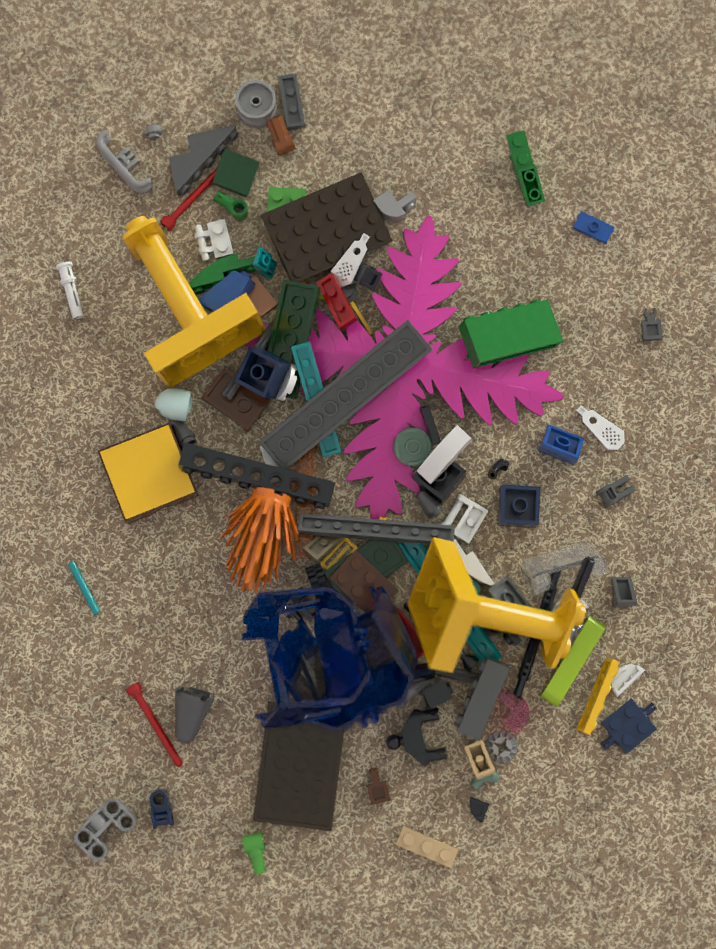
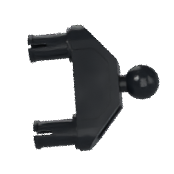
M438 708L423 711L413 709L401 730L402 737L396 734L389 735L386 739L387 747L391 750H397L404 744L405 751L423 766H428L430 762L447 760L446 754L438 755L439 753L446 752L445 747L432 750L425 749L422 734V723L440 720L439 715L431 716V714L439 713Z

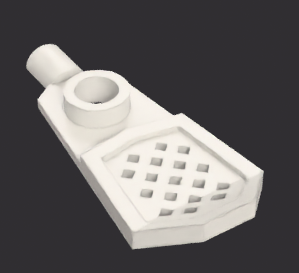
M364 233L359 241L353 242L331 270V273L336 276L341 287L353 283L367 251L365 244L370 237ZM356 249L361 250L359 255L354 254Z
M582 405L576 410L583 416L582 422L607 450H618L624 444L623 430L595 411H587ZM590 418H595V419H596V423H595V424H591V423L589 422V419H590Z

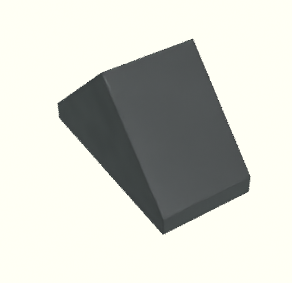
M612 577L613 607H634L637 605L631 577Z

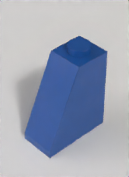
M234 270L199 297L198 300L204 308L214 312L245 293L249 297L255 283L251 280L252 276L244 271L239 273Z

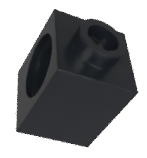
M361 262L354 280L358 284L374 291L382 273L376 268Z

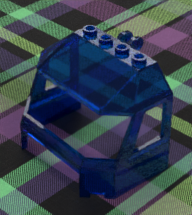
M331 587L258 592L243 615L246 633H242V641L264 639L275 696L276 708L273 712L255 715L257 719L262 720L261 726L263 728L291 726L342 715L369 681L370 671L365 663V649L370 646L369 640H362V637L367 634V629H358V614L354 610V605ZM322 594L317 600L287 605L293 596ZM315 607L314 632L328 700L307 702V699H303L299 703H290L278 639L279 615ZM331 706L333 710L308 714L315 707Z

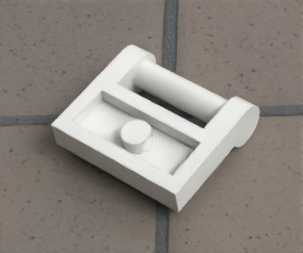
M458 494L456 497L457 501L445 521H442L441 524L451 525L463 504L468 506L455 529L454 536L469 544L488 510L465 496Z

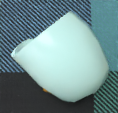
M178 388L166 389L155 400V407L162 416L168 419L186 421L192 407L191 392Z

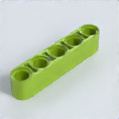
M590 615L587 617L585 625L581 627L576 635V640L574 643H571L568 656L560 661L554 676H551L546 684V689L540 694L541 698L558 707L603 634L606 625Z

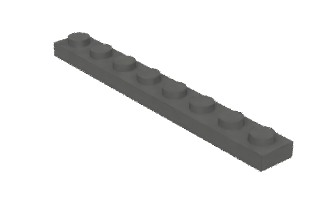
M300 513L298 534L429 545L433 537L454 542L455 533L454 525Z

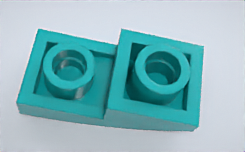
M258 247L253 267L261 276L272 280L277 262L272 259V254L262 247Z

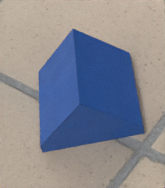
M548 424L538 452L574 465L579 459L584 438Z

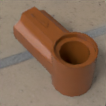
M282 115L267 120L266 122L272 135V143L276 147L277 155L295 150L293 140L287 132Z

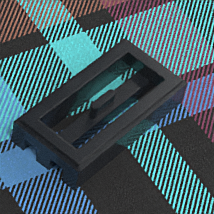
M426 405L419 407L428 436L435 446L441 440L430 408Z

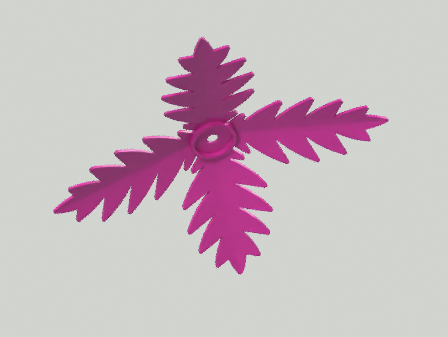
M430 215L423 221L417 233L407 228L404 229L405 242L411 256L392 247H387L390 260L405 280L377 268L382 273L380 278L382 284L399 304L376 293L372 294V298L379 311L395 330L409 319L427 343L433 341L436 335L423 334L441 325L457 311L456 307L428 308L447 299L462 285L461 282L432 284L448 274L459 262V259L433 260L443 250L449 240V236H435L434 224ZM317 309L316 318L320 338L312 330L309 341L322 383L342 368L340 376L385 339L379 331H375V343L364 327L356 321L346 327L348 340H346L336 324L322 311ZM264 323L265 328H267L269 323ZM387 326L382 327L387 336L394 331V329ZM261 336L247 343L244 346H246L247 348H249V346L254 347V345L257 343ZM463 339L454 342L438 354L436 353L441 347V342L438 341L432 344L431 348L433 350L358 410L349 421L353 425L380 419L362 431L344 449V454L376 448L360 460L346 477L347 482L373 477L362 490L355 507L370 506L371 519L384 518L388 509L401 515L402 505L395 481L416 494L420 492L418 484L412 478L414 475L413 470L410 466L402 463L393 451V442L396 435L401 430L408 428V424L423 430L428 435L419 410L421 405L412 395L414 394L422 400L426 398L423 390L417 383L418 380L422 382L429 394H433V381L445 402L461 419L464 418L460 387L473 409L487 425H492L488 394L505 417L514 425H517L518 416L515 398L528 410L540 417L543 416L542 402L564 399L563 394L545 384L550 372L536 371L518 376L529 354L502 361L493 368V364L473 369L470 358L465 360L468 353Z

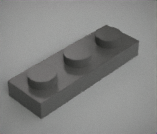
M296 73L278 76L287 130L305 128Z

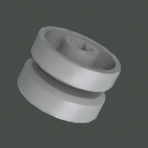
M260 80L247 81L240 86L235 97L238 117L248 127L256 129L266 127V121L276 117L277 102L275 91L269 84Z

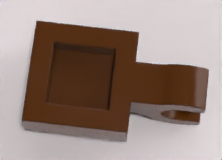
M377 768L369 769L372 784H368L367 789L371 805L391 801L386 780L380 782Z

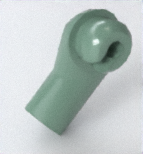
M495 770L496 773L477 780L475 777L470 785L479 790L484 782L496 783L499 781L500 776Z

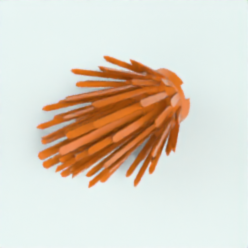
M257 487L256 490L253 489L251 497L227 516L230 518L236 514L228 522L231 525L219 539L230 534L241 521L225 545L228 547L240 533L225 567L229 566L227 572H230L239 555L230 582L234 580L236 572H238L239 578L236 588L240 586L241 579L244 577L241 587L242 592H245L246 589L252 590L256 583L254 589L256 594L260 580L261 582L264 581L263 590L265 591L267 576L268 583H271L273 568L275 580H278L279 562H281L282 523L286 551L290 553L291 549L292 559L296 560L290 526L296 541H299L297 536L299 534L289 507L291 497L285 493L280 496L274 493V489Z

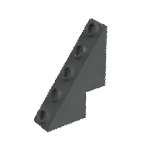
M236 125L187 135L191 153L169 157L178 196L187 194L192 182H197L202 177V171L206 167L210 168L213 165L214 158L218 154H223L230 140L233 142L238 137L239 132L236 130Z

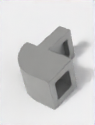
M388 190L373 201L383 219L390 222H399L405 219L406 213L404 211L409 212L415 207L417 197L411 192L399 201H396Z

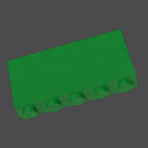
M536 299L527 305L520 303L511 309L503 307L494 313L487 311L478 317L471 315L465 317L458 326L473 369L552 349L563 342L548 299L543 301Z

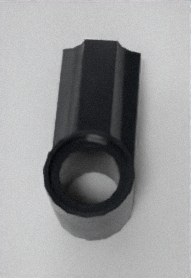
M427 662L405 665L395 671L394 678L397 683L405 685L407 683L435 679L436 670L429 668ZM403 670H406L408 672V680H405L402 677Z

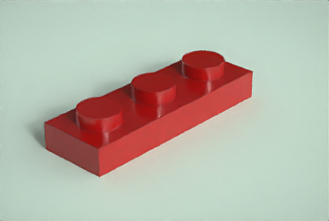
M333 273L316 282L321 287L320 291L341 330L358 320Z

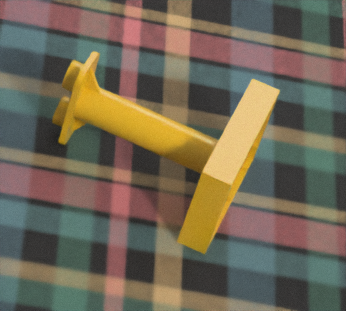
M140 216L126 225L127 232L122 236L123 241L136 260H142L183 329L144 353L154 372L168 388L178 385L263 334L266 328L247 293L207 315L166 245L169 243V240L156 218L147 220L145 216Z
M435 537L432 538L407 602L429 668L453 673L472 625L542 640L541 655L548 668L555 669L559 660L565 659L568 656L571 648L570 635L574 626H580L583 623L586 612L585 605L581 603L575 590L570 588L565 590L559 606L554 612L478 596L455 542Z

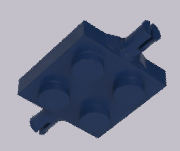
M631 698L601 722L607 730L609 737L600 745L604 746L608 743L603 747L606 750L615 743L620 746L625 754L629 753L657 730L648 716L657 707L654 706L650 709L654 705L651 702L642 709Z

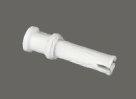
M63 262L56 265V269L59 270L60 284L66 292L72 320L83 318L84 314L75 286L77 279L72 271L73 264L72 262Z

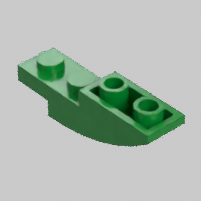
M525 130L506 135L510 151L509 157L526 206L545 202Z
M236 253L222 258L198 273L190 281L189 285L195 295L204 293L205 289L214 287L234 270L239 273L242 271L253 273L256 271L253 267L255 256L239 260Z

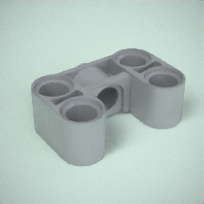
M112 798L107 800L86 820L83 826L75 833L74 839L76 844L92 860L100 861L109 854V846L100 837L102 832L112 823L122 831H130L135 828L138 820L136 815L120 799ZM111 802H115L118 805L116 813H112L109 810ZM125 816H129L132 819L130 827H126L123 824ZM83 831L87 832L90 836L88 842H84L81 839ZM96 846L103 848L104 853L102 856L95 854Z

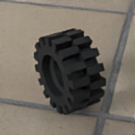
M320 563L305 568L316 601L330 597L331 593Z

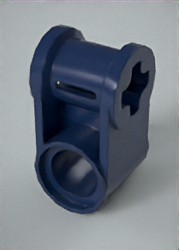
M157 789L150 796L153 829L168 824L174 826L169 793L165 789ZM157 793L163 794L165 798L164 803H157L155 801Z

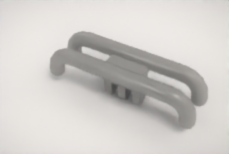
M102 130L96 139L101 155L133 191L139 194L150 192L153 189V185L149 178L137 181L130 174V171L140 163V160L138 158L134 159L135 155L130 153L131 150L128 147L115 156L106 146L111 141L108 131Z

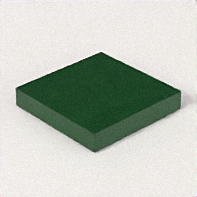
M224 149L212 184L247 197L260 162Z

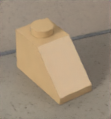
M483 740L464 747L477 780L496 773Z

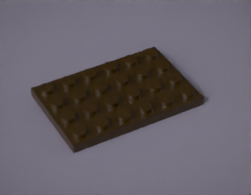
M362 172L261 215L290 281L301 282L333 268L353 242L360 240L363 233L370 237L365 244L367 247L366 253L392 242ZM356 249L354 254L359 255L361 250Z
M268 701L253 821L332 831L347 711Z

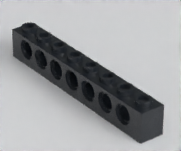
M186 442L184 443L178 464L179 468L182 469L181 471L187 474L199 473L203 478H218L220 482L225 484L237 483L238 487L249 489L250 487L274 489V493L280 496L285 493L295 499L297 503H312L314 507L319 509L329 507L336 483ZM197 458H203L206 461L203 466H197L194 462ZM216 463H222L225 468L222 471H216L213 466ZM235 468H240L243 474L235 476L232 471ZM253 473H259L262 476V479L260 481H254L252 480L251 475ZM272 478H278L281 484L279 486H273L271 485L270 480ZM297 483L299 490L291 491L289 484ZM315 488L318 491V495L310 496L308 489Z

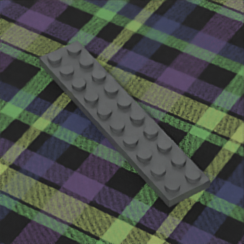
M409 319L406 320L260 440V445L280 468H289L433 349Z

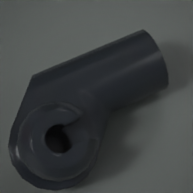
M499 459L490 468L488 477L492 480L496 479L500 469L507 471L509 462Z

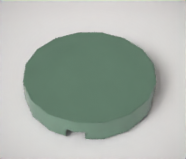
M408 427L396 435L393 442V451L402 463L408 466H417L422 464L431 454L432 442L423 430L416 427Z

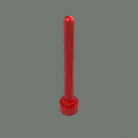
M217 168L171 215L168 214L159 221L163 227L167 226L169 232L175 227L176 220L212 184Z
M139 681L125 689L128 696H131L133 699L135 698L172 761L177 767H181L183 764L181 758L142 696V686Z

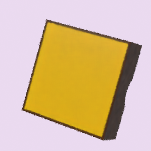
M170 422L98 450L121 514L127 524L151 516L163 508L176 506L199 496L191 474L184 473L179 468L178 464L182 451Z

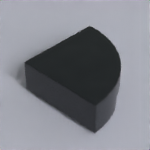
M470 797L469 806L471 812L482 823L489 804Z

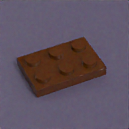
M224 367L202 396V399L248 432L271 401L242 385L238 388L232 399L225 398L222 395V391L234 374Z
M357 550L329 577L370 618L398 591Z

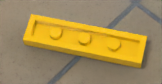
M610 658L604 659L576 728L577 731L590 735L595 730L597 717L604 708L603 702L605 697L611 691V682L618 673L619 661Z

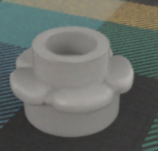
M149 125L146 127L145 135L149 136V139H158L163 134L160 125Z

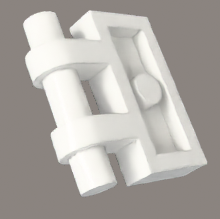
M225 219L207 223V231H203L201 225L194 226L195 240H198V252L202 256L203 262L210 261L209 254L211 253L215 254L216 260L234 254ZM210 237L212 246L207 247L205 238Z

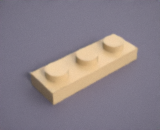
M405 826L402 827L396 845L449 868L452 867L458 849Z

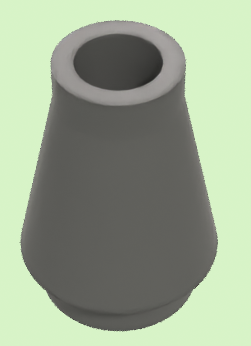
M175 421L172 424L179 446L183 447L185 442L193 445L196 443V435L182 421Z
M424 489L415 496L426 516L433 518L441 512V503Z

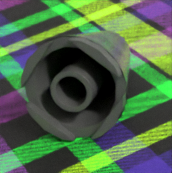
M180 686L175 691V737L178 738V742L189 744L190 741H194L215 696L212 695L210 697L209 692L192 687L188 691L183 690L184 687Z

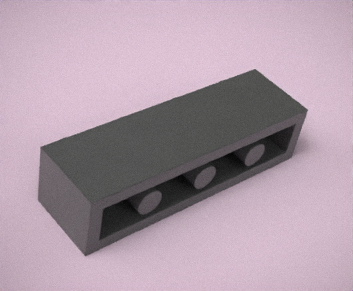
M489 656L486 661H481L478 671H481L479 678H474L470 688L473 689L471 697H466L463 704L465 711L463 715L459 714L455 725H458L457 732L478 741L480 740L510 670V665Z

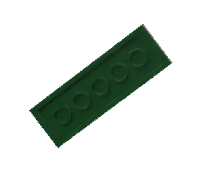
M283 280L268 352L288 363L296 365L291 346L310 340L321 287ZM298 370L294 373V376H297L295 386L291 394H286L287 398L297 400L301 382Z

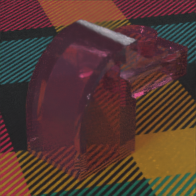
M502 689L498 697L511 708L502 719V722L517 735L529 720V706L523 696L516 702L515 699L517 697L510 690L505 692Z

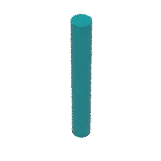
M70 562L68 566L93 615L100 613L101 611L76 562Z

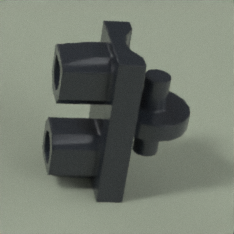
M302 587L294 592L290 591L287 596L297 607L294 608L291 604H288L286 608L290 613L286 617L291 619L294 616L299 622L302 617L298 612L301 611L309 622L314 620V616L318 613L320 607L314 601L307 607L301 603L308 596V593Z

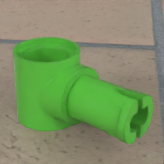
M262 832L242 836L244 851L251 858L255 875L266 872L262 855L265 850Z

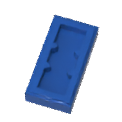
M582 211L573 227L574 230L604 244H607L615 228Z

